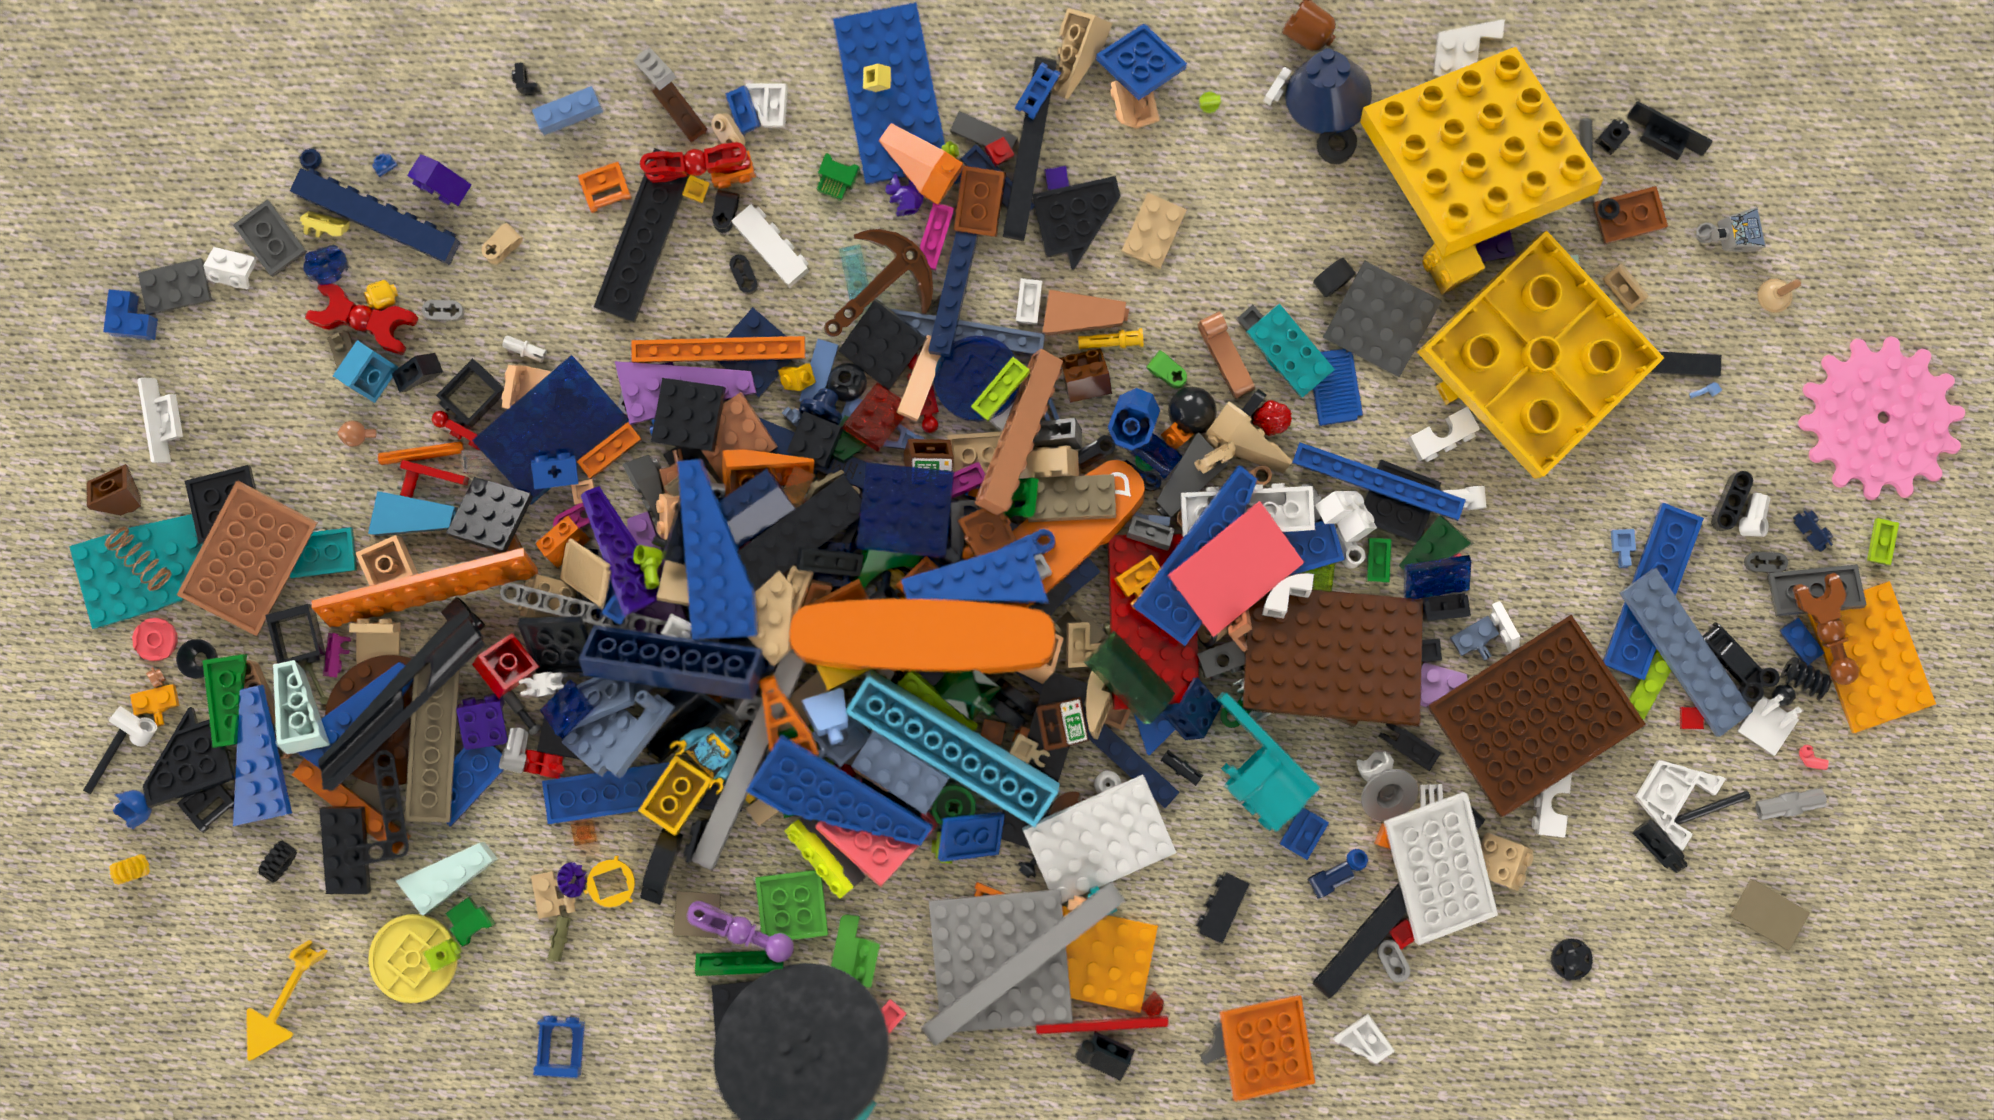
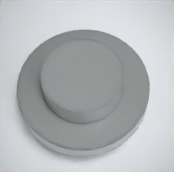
M1711 223L1701 224L1696 230L1697 240L1700 243L1712 242L1711 233L1717 227Z

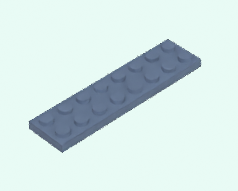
M1652 568L1619 593L1716 737L1722 736L1753 712L1657 568Z

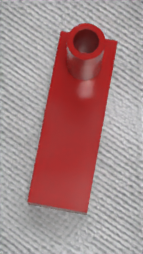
M402 460L400 468L406 470L400 495L413 498L419 474L468 486L470 478Z

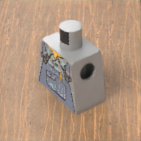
M1758 207L1718 221V228L1713 229L1711 233L1714 241H1721L1724 251L1751 253L1766 247Z

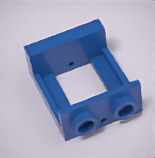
M544 1016V1019L537 1021V1025H540L537 1064L534 1066L533 1075L578 1078L582 1070L585 1022L579 1021L578 1017H566V1020H557V1016ZM555 1026L570 1027L572 1030L571 1065L549 1064L551 1033Z

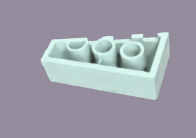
M295 660L274 664L277 746L286 754L329 746L330 744L305 670Z
M481 842L405 876L396 882L423 916L432 912L498 858L485 842Z

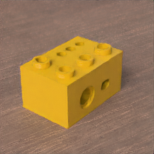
M1434 244L1423 256L1424 260L1422 261L1426 272L1430 271L1441 295L1472 281L1485 269L1474 245L1443 257L1436 244Z

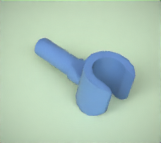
M1713 382L1701 390L1689 393V396L1694 398L1709 392L1713 397L1721 392L1722 389L1718 383Z

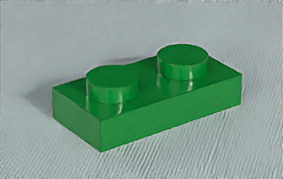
M1368 538L1366 582H1390L1391 539Z

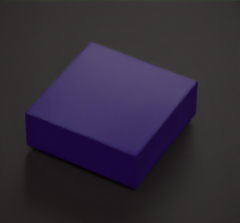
M1066 166L1045 169L1048 191L1069 186Z

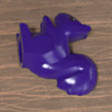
M894 174L893 179L885 188L886 194L893 195L890 197V203H899L896 212L897 217L914 215L919 211V207L924 201V196L918 192L912 181L909 179V186H901L897 174Z

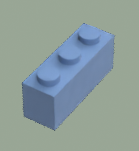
M592 86L532 109L538 127L544 136L604 112Z

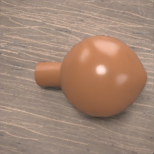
M351 420L345 422L340 427L337 435L345 445L355 447L362 444L365 438H376V429H365L360 422Z

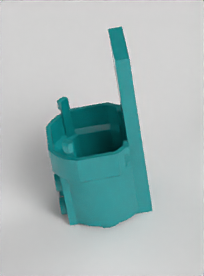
M1222 692L1216 700L1262 746L1238 770L1233 765L1231 767L1227 763L1223 765L1221 769L1230 776L1224 787L1236 800L1244 801L1242 806L1253 816L1257 814L1260 817L1257 821L1266 830L1270 831L1272 829L1277 832L1284 824L1296 816L1310 798L1321 788L1227 693Z

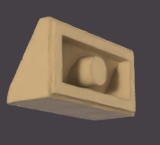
M1622 263L1602 278L1629 312L1649 297Z

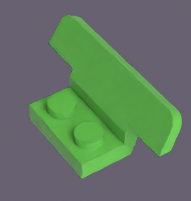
M843 915L840 919L831 967L848 973L865 987L871 988L880 944L873 940L856 937L860 916Z

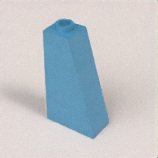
M377 491L368 534L385 536L448 530L458 508Z

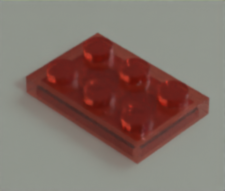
M876 383L843 424L844 430L879 452L905 418V416L896 413L902 399L879 383Z

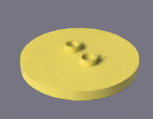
M422 914L403 915L386 923L375 935L369 950V970L375 984L390 998L404 1003H419L440 994L452 981L457 969L458 960L432 972L423 952L452 938L455 941L450 931L438 920L427 915L422 916Z

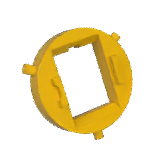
M616 855L614 860H605L593 867L588 875L587 889L583 890L584 894L589 893L597 904L604 907H616L626 901L629 903L633 901L630 897L635 888L634 874L628 865L618 860L619 856ZM621 867L624 876H626L629 890L600 899L593 877Z

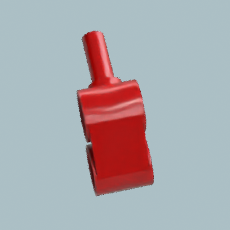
M526 749V761L523 772L560 778V774L564 771L562 766L563 756Z

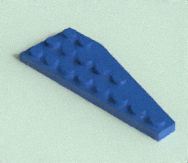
M1240 465L1237 466L1132 605L1184 646L1202 622L1168 575L1245 513L1257 478Z
M782 735L746 788V792L783 814L791 816L794 814L808 820H820L829 825L859 832L860 830L871 832L872 835H884L895 838L894 840L921 846L933 826Z

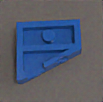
M1133 709L1132 711L1146 753L1150 756L1176 729L1161 713L1162 709Z

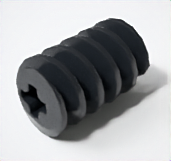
M1797 657L1789 659L1780 675L1781 678L1787 676L1785 681L1787 684L1794 680V688L1802 684L1801 692H1805L1809 688V696L1818 693L1816 698L1818 701L1825 696L1832 683L1830 675L1827 673L1822 674L1821 670H1815L1812 665L1807 666V663L1804 661L1799 662Z

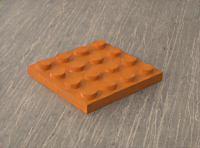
M1301 995L1219 1011L1234 1101H1242L1316 1084Z

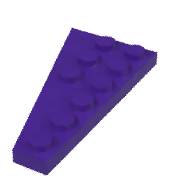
M600 486L585 491L580 496L603 560L610 565V579L623 615L627 616L659 602L657 601L659 586L654 589L646 588L644 572L641 570V566L633 560V553L638 544Z

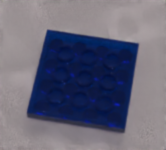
M866 462L857 549L945 558L954 471Z

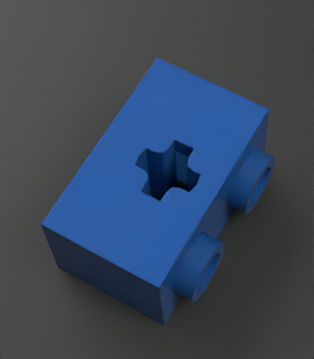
M570 453L557 454V458L549 459L548 455L536 456L535 460L531 461L534 489L579 484L575 456H570ZM553 465H556L557 469H561L557 471V475H553L550 471L548 472V470L552 469Z

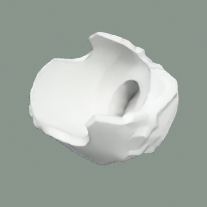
M1386 751L1374 752L1367 760L1362 761L1358 759L1357 767L1362 778L1369 782L1375 775L1393 769L1394 760L1391 754Z

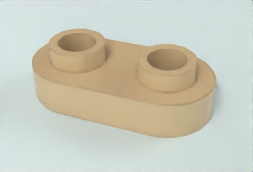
M726 113L715 115L711 125L721 144L731 143L730 141L732 140V143L739 142L745 147V138L732 117Z

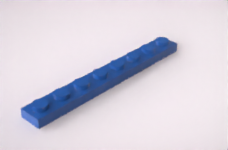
M1299 442L1292 464L1456 521L1459 520L1466 499L1301 442Z

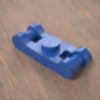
M1043 62L1015 107L1019 112L1024 111L1027 113L1028 117L1033 120L1061 75L1057 70L1052 71L1047 68L1048 65ZM1044 75L1045 77L1049 78V81L1047 82L1043 80L1041 77ZM1028 99H1031L1035 104L1031 106L1026 102Z

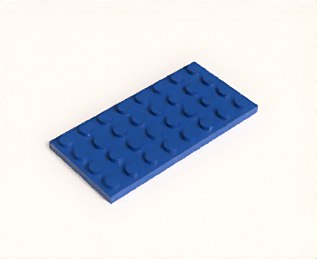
M914 2L833 18L865 183L869 185L893 179L894 174H897L898 178L907 177L901 167L879 142V139L891 123L940 149L945 144L917 3ZM874 64L891 67L890 89L878 92L863 89L864 67Z

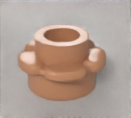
M152 667V670L146 674L154 688L160 685L162 687V682L166 679L160 669L155 671Z

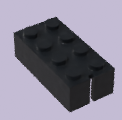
M672 689L663 698L675 708L642 752L647 753L649 757L661 763L679 748V745L670 748L672 743L676 741L681 742V738L693 729L705 727L726 709L719 695Z

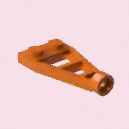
M769 676L760 680L758 684L762 691L769 750H772L779 739L778 726L789 722L798 732L797 737L789 740L814 755H819L812 732L779 688L775 676ZM780 702L784 706L787 716L774 719L771 705Z

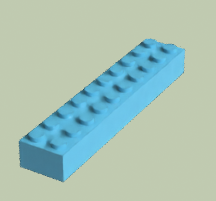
M872 669L846 709L845 713L1033 827H1036L1059 791L1060 783Z

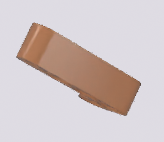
M1218 311L1200 320L1198 329L1233 397L1237 399L1255 390L1254 383L1227 332L1228 326L1221 312Z

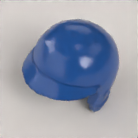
M130 790L115 794L121 802L115 806L113 812L127 821L126 825L128 828L135 829L149 819L152 808L147 807L144 793Z

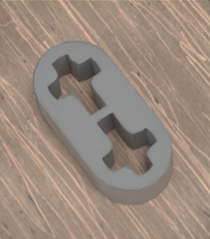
M429 300L422 306L423 315L432 321H459L465 313L464 307L459 302L452 300ZM432 305H434L436 309H441V312H434L433 316H431L427 310L431 309ZM453 306L459 310V312L455 313V316L445 311L453 309Z

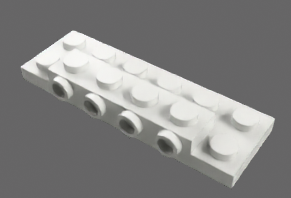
M1285 483L1271 484L1272 488L1263 489V484L1255 485L1245 512L1260 501L1282 532L1315 530L1313 486L1285 487ZM1206 487V492L1180 493L1183 537L1218 493L1219 487Z

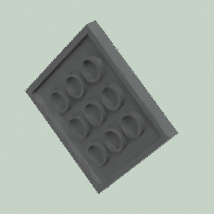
M1364 260L1323 338L1400 377L1442 300Z

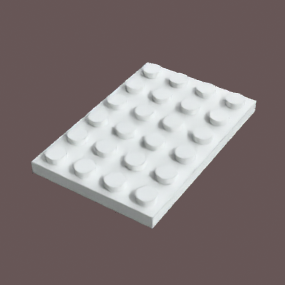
M1143 775L1043 818L1036 827L1027 825L1022 828L1049 890L1061 889L1062 904L1069 901V899H1074V895L1081 896L1090 892V888L1094 886L1099 888L1176 853Z
M1463 792L1384 821L1415 943L1421 945L1498 916L1468 794Z

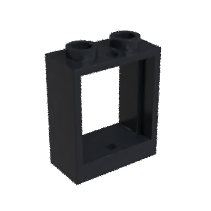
M472 358L436 396L441 400L439 402L441 407L447 412L452 410L456 414L454 419L461 426L467 425L472 428L501 399L504 387ZM475 372L495 392L469 418L449 397Z
M305 604L265 615L277 664L293 660L298 664L302 661L313 663L320 661L321 656H325L326 651L317 615L312 609V604ZM307 616L316 651L288 658L279 623Z

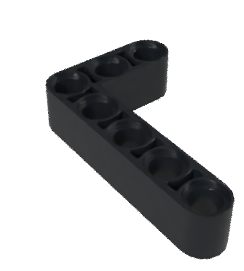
M380 751L374 757V767L387 840L347 848L343 853V860L351 867L402 858L409 851L395 760L388 751ZM382 755H387L391 759L390 764L386 767H381L378 764V759ZM385 777H392L394 779L392 788L385 789L382 787L381 782ZM390 798H394L398 802L397 808L393 811H389L385 807V802ZM398 820L401 822L402 827L399 832L393 833L389 830V823L391 821ZM394 843H404L405 851L402 854H395L392 850ZM374 846H379L383 850L382 856L378 859L370 856V850ZM352 850H356L360 854L359 860L355 863H350L347 859L348 853Z

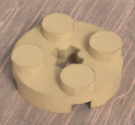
M1231 441L1227 445L1224 444L1204 455L1205 458L1196 460L1194 464L1198 471L1201 470L1202 473H1205L1214 468L1217 461L1220 460L1224 463L1236 454V447Z

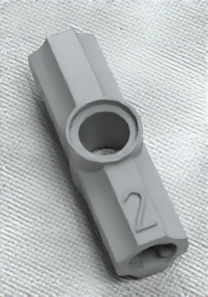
M1816 788L1804 792L1779 794V797L1755 801V808L1759 819L1766 820L1779 816L1803 814V811L1826 807L1827 799L1822 788Z

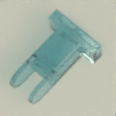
M861 244L839 248L850 300L854 299L869 284ZM855 281H860L862 283V287L860 289H856L854 287Z

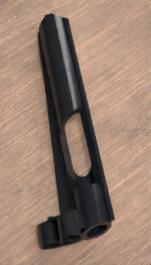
M459 597L453 599L441 611L447 622L318 760L322 774V789L334 791L485 646L481 630L486 625ZM430 663L431 672L426 689L404 709L402 689Z

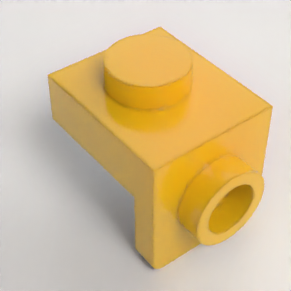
M805 363L798 368L784 366L778 370L784 390L802 391L816 382L810 363Z

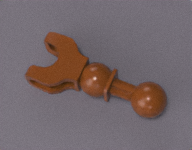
M1836 573L1825 576L1826 590L1818 598H1813L1806 586L1802 584L1795 585L1793 593L1798 608L1812 615L1814 622L1818 623L1817 634L1823 641L1821 642L1822 645L1830 647L1834 659L1830 666L1831 678L1841 685L1852 684L1857 680L1860 671L1858 664L1853 659L1847 657L1843 643L1849 640L1845 637L1846 626L1839 619L1841 618L1840 608L1846 598V592L1840 577Z

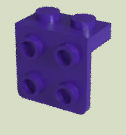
M495 694L485 695L484 699L475 700V697L463 699L457 706L456 711L463 746L466 750L501 745L507 742L508 737L502 711L505 705L503 697L498 698Z

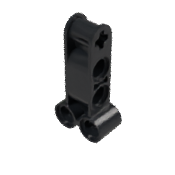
M1714 622L1712 624L1713 627L1703 635L1704 640L1719 662L1741 685L1739 691L1746 702L1761 700L1764 695L1763 688L1774 687L1778 684L1780 680L1778 671L1771 667L1761 668L1721 625ZM1765 672H1767L1770 675L1769 683H1766L1763 680V674ZM1749 687L1754 689L1755 694L1753 698H1750L1747 694Z

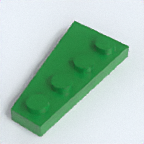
M247 654L202 660L213 747L237 744L240 690L244 689Z

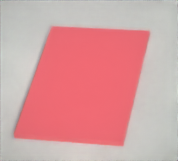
M1259 501L1171 572L1168 577L1199 617L1202 624L1214 637L1304 562L1273 520L1271 514L1268 513Z

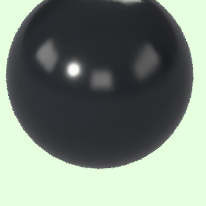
M1195 386L1185 387L1176 392L1171 398L1168 407L1171 423L1176 422L1178 424L1177 427L1187 434L1193 433L1196 435L1205 432L1211 427L1217 414L1216 403L1211 394Z

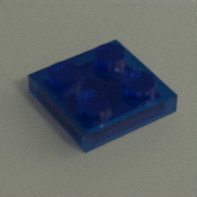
M570 679L564 685V688L560 689L539 711L556 734L564 739L594 707L577 684Z

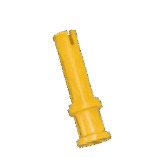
M1139 328L1136 331H1125L1122 329L1119 333L1078 336L1079 350L1120 346L1122 349H1125L1126 346L1139 345L1144 347L1143 329Z

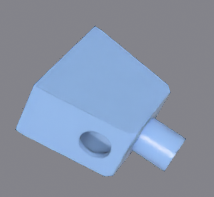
M843 688L803 699V710L817 736L828 734L831 744L843 741L840 730L848 727Z

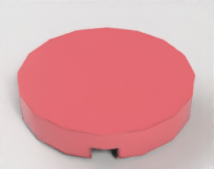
M160 618L145 620L135 628L132 636L134 649L139 656L149 661H162L168 658L175 651L178 643L177 632L174 626Z

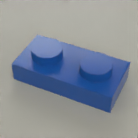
M743 85L726 93L735 124L742 135L760 127L748 87Z
M1800 618L1794 619L1779 630L1799 659L1806 662L1807 666L1824 654V651Z

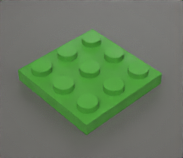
M816 870L755 877L761 933L768 936L782 933L789 936L791 940L829 935L822 877L816 873Z

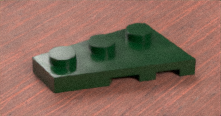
M1438 516L1399 566L1414 580H1418L1474 543L1443 516Z

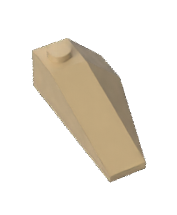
M1070 8L1067 9L1060 28V36H1063L1062 47H1059L1057 50V55L1060 56V65L1055 69L1061 75L1052 88L1053 95L1065 99L1070 97L1095 60L1096 55L1105 45L1113 23L1095 15Z
M1228 402L1203 436L1204 439L1212 447L1216 448L1224 444L1227 445L1232 441L1236 447V454L1234 456L1284 473L1293 461L1275 443H1269L1264 437L1265 432L1261 428L1257 430L1250 423L1251 418L1231 402Z

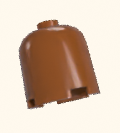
M1302 0L1299 4L1300 8L1295 15H1291L1281 33L1310 51L1321 50L1325 45L1329 47L1336 37L1333 34L1336 28L1334 18L1312 0Z

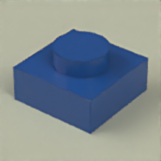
M613 594L602 614L621 625L627 616L623 615L618 598Z

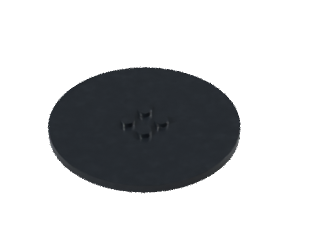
M815 963L793 964L784 966L781 969H775L749 984L731 1003L720 1023L713 1053L714 1074L719 1092L730 1111L738 1120H856L872 1103L884 1081L890 1054L888 1027L884 1014L873 995L861 982L848 973L831 966Z

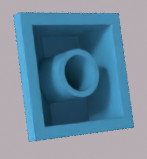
M357 340L333 377L376 403L393 378L391 373L399 367Z

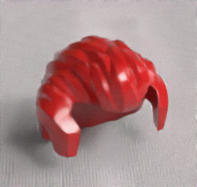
M1268 400L1252 415V422L1265 432V435L1281 434L1291 425L1292 413L1287 405Z

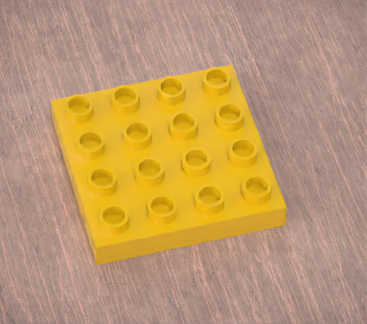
M1516 46L1363 107L1360 120L1361 125L1443 257L1598 193L1603 181V177Z
M1547 230L1537 235L1417 351L1534 479L1544 477L1664 359L1659 351Z

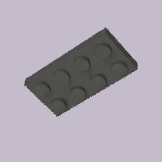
M1858 564L1769 573L1767 577L1775 616L1808 614L1798 608L1793 587L1802 584L1809 589L1813 598H1818L1826 590L1825 576L1831 573H1836L1840 577L1846 592V598L1840 610L1865 608L1866 600Z

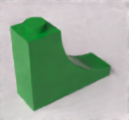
M881 530L867 536L861 552L863 561L860 577L852 576L850 583L859 579L865 589L875 576L885 570L894 567L914 568L922 561L924 553L897 535Z

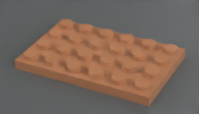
M237 481L177 595L257 636L266 621L265 615L270 614L318 522Z

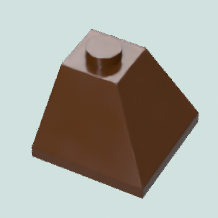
M127 464L87 481V508L89 510L122 516L126 513L134 512L141 507V495Z

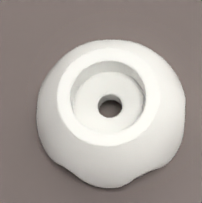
M1112 771L1101 772L1094 781L1097 794L1122 784L1119 776Z

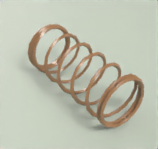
M127 527L117 529L107 538L105 547L111 551L116 550V558H125L124 566H133V575H141L140 581L141 583H149L147 587L149 591L157 590L164 585L172 574L167 567L162 568L152 580L146 582L142 580L145 572L152 569L159 562V559L152 561L143 572L134 573L136 565L145 560L151 551L141 555L134 564L126 565L128 556L140 549L143 542L136 544L126 556L118 557L119 549L128 544L134 538V534L126 538L129 529ZM125 530L123 535L118 540L110 544L111 540L116 535ZM119 543H121V544L119 545V547L114 548V549H111V548L117 546ZM167 573V575L165 576V578H164L161 582H159L157 585H155L154 587H152L153 584H154L160 577H162L163 575H165V574Z

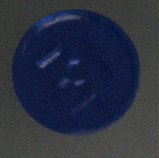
M970 336L956 341L953 344L951 357L941 356L935 368L934 386L943 406L954 416L963 420L974 422L986 421L971 406L1012 357L1015 358L1014 354L1005 344L987 336ZM1020 385L991 419L1001 415L1012 405L1017 397Z

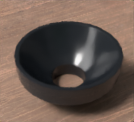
M852 363L836 366L828 377V388L838 395V400L849 402L858 399L867 387V378L864 371ZM843 373L851 374V379L846 383L839 381V377Z
M192 639L185 642L179 648L176 656V664L180 672L189 678H204L203 665H197L195 657L199 653H204L207 659L218 658L213 645L201 639Z

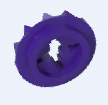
M571 862L564 864L560 868L557 875V883L560 891L566 897L575 898L581 896L583 890H586L585 884L587 880L584 876L587 872L582 870V865ZM573 876H576V880L574 881V883L569 884V882L573 879Z

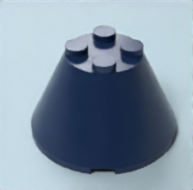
M1326 48L1307 60L1292 74L1286 87V105L1292 118L1303 128L1320 134L1334 131L1339 133L1352 128L1360 122L1363 107L1371 104L1372 86L1366 72L1358 64L1343 54Z

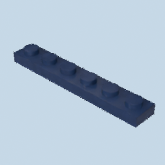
M956 231L928 349L929 354L951 357L978 240L977 234Z

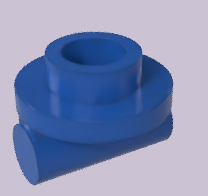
M389 154L378 155L372 165L379 177L398 166Z

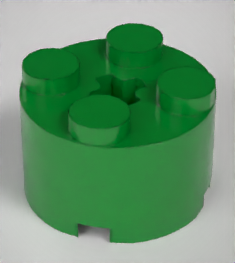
M949 785L942 788L932 804V814L941 826L943 825L944 818L975 815L976 802L972 793L960 785ZM952 801L954 804L958 802L960 804L958 807L959 812H950L948 810L950 807L949 802Z

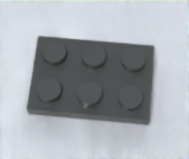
M268 199L233 224L272 277L308 252Z
M199 258L138 272L146 314L153 315L212 301L203 266L204 260Z

